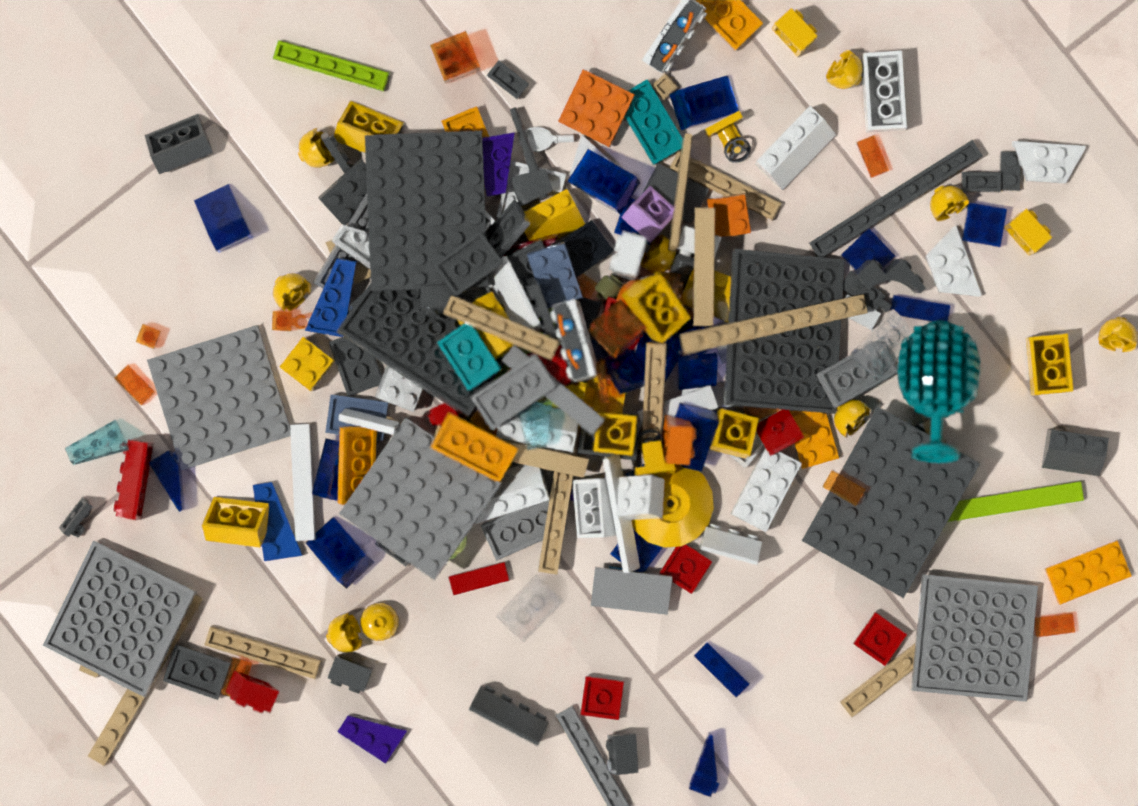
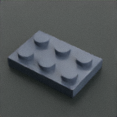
M565 242L527 254L535 280L539 284L547 308L570 300L583 298Z
M330 395L325 433L340 435V427L357 426L338 420L339 414L345 408L387 418L389 402ZM377 431L376 440L383 441L384 432Z

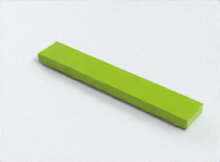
M280 40L277 42L273 56L274 60L382 92L385 90L389 77L388 72Z

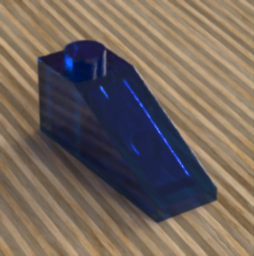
M168 450L150 461L149 464L178 512H182L185 510L182 471L179 464L181 460L176 452L172 453L171 450Z
M708 642L694 655L736 698L750 685Z
M708 733L688 788L711 797L712 793L716 794L719 783L717 782L713 735Z

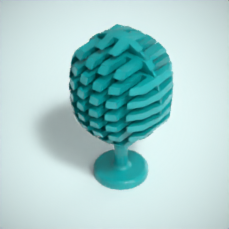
M930 321L923 326H914V332L902 340L897 365V379L900 391L906 402L911 407H914L915 412L931 418L930 444L914 447L912 458L927 463H950L959 459V451L955 447L942 444L943 419L949 418L956 413H964V407L976 399L980 382L981 359L975 340L967 332H964L963 326H957L948 321Z

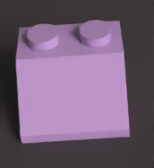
M649 186L629 207L622 218L651 243L672 220L674 206Z

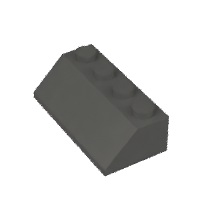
M485 685V687L480 686L469 710L538 746L549 724V721L546 720L547 717L539 712L535 715L529 711L530 708L522 703L516 705L512 702L513 699L505 694H502V696L495 693L496 690L488 685Z

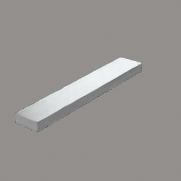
M311 424L290 425L295 541L316 540Z
M620 454L604 458L603 464L623 573H629L640 568L632 520L617 516L619 477H624Z

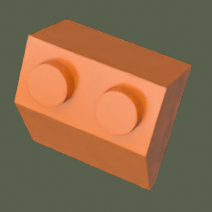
M745 193L707 199L708 208H715L714 235L727 237L751 233Z
M664 415L662 433L664 445L662 451L666 464L690 465V458L694 456V447H691L692 440H695L696 429L693 428L690 421Z

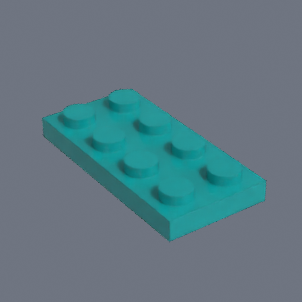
M648 79L628 90L635 94V97L626 113L625 119L654 166L681 150L683 138Z

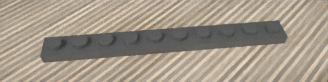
M969 141L809 243L817 257H824L983 155L974 141Z

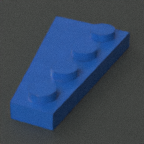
M336 259L305 331L343 337L337 333V330L347 317L356 261Z
M273 482L253 485L255 502L269 503L267 533L262 543L264 562L303 556L297 541H295V535Z

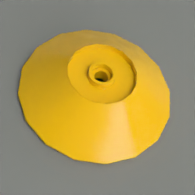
M675 464L676 470L674 474L656 476L664 479L662 518L632 520L634 531L648 543L664 548L683 546L697 539L705 530V527L709 525L714 510L713 492L705 476L691 464ZM668 500H673V507L667 506Z

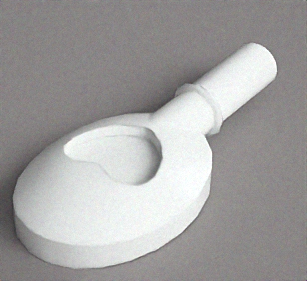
M532 127L525 130L533 152L546 150L552 143L574 142V135L552 136L549 130L541 127Z

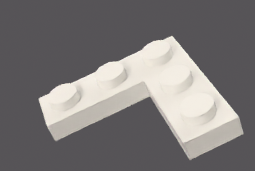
M515 161L510 162L506 194L501 195L496 217L499 218L512 201L519 202L514 193L511 178L529 173L527 164ZM546 169L553 191L562 192L566 174Z

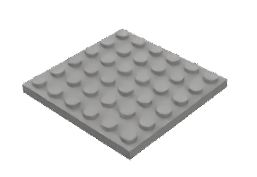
M258 325L147 360L181 470L291 436L288 418Z
M405 418L339 514L424 574L436 580L495 495L501 483L432 449L430 445L434 437Z
M93 541L42 646L146 697L197 591L97 541Z
M922 574L911 690L1027 702L1038 586Z

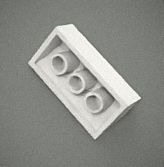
M809 106L755 164L783 190L836 134L827 122Z
M507 256L501 259L503 264L488 274V286L490 289H494L496 293L494 296L502 305L511 321L541 333L540 322Z
M531 404L500 425L497 429L496 437L573 452L578 423L561 409Z
M524 464L508 468L500 481L501 486L475 524L548 501L550 494L541 468Z

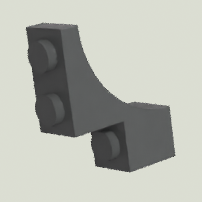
M895 259L883 271V267L878 261L866 260L850 275L862 290H869L876 284L889 280L904 284L914 293H922L926 289L923 285V279L918 274L912 272L911 265L905 259Z

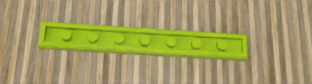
M1081 481L959 500L947 522L1084 501Z

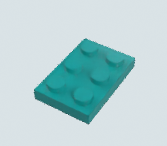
M464 323L437 342L468 391H472L502 370L473 326Z

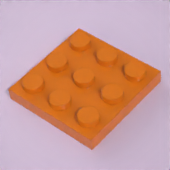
M583 69L558 122L611 147L635 94Z

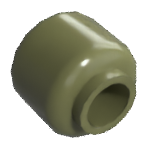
M605 275L595 286V290L598 293L596 297L603 303L606 302L608 297L616 299L623 283L613 275Z

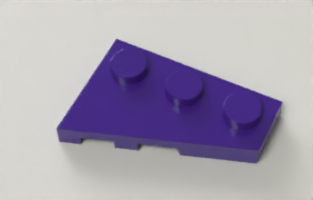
M515 132L482 138L484 185L487 197L506 194Z
M348 715L337 732L386 764L407 730Z

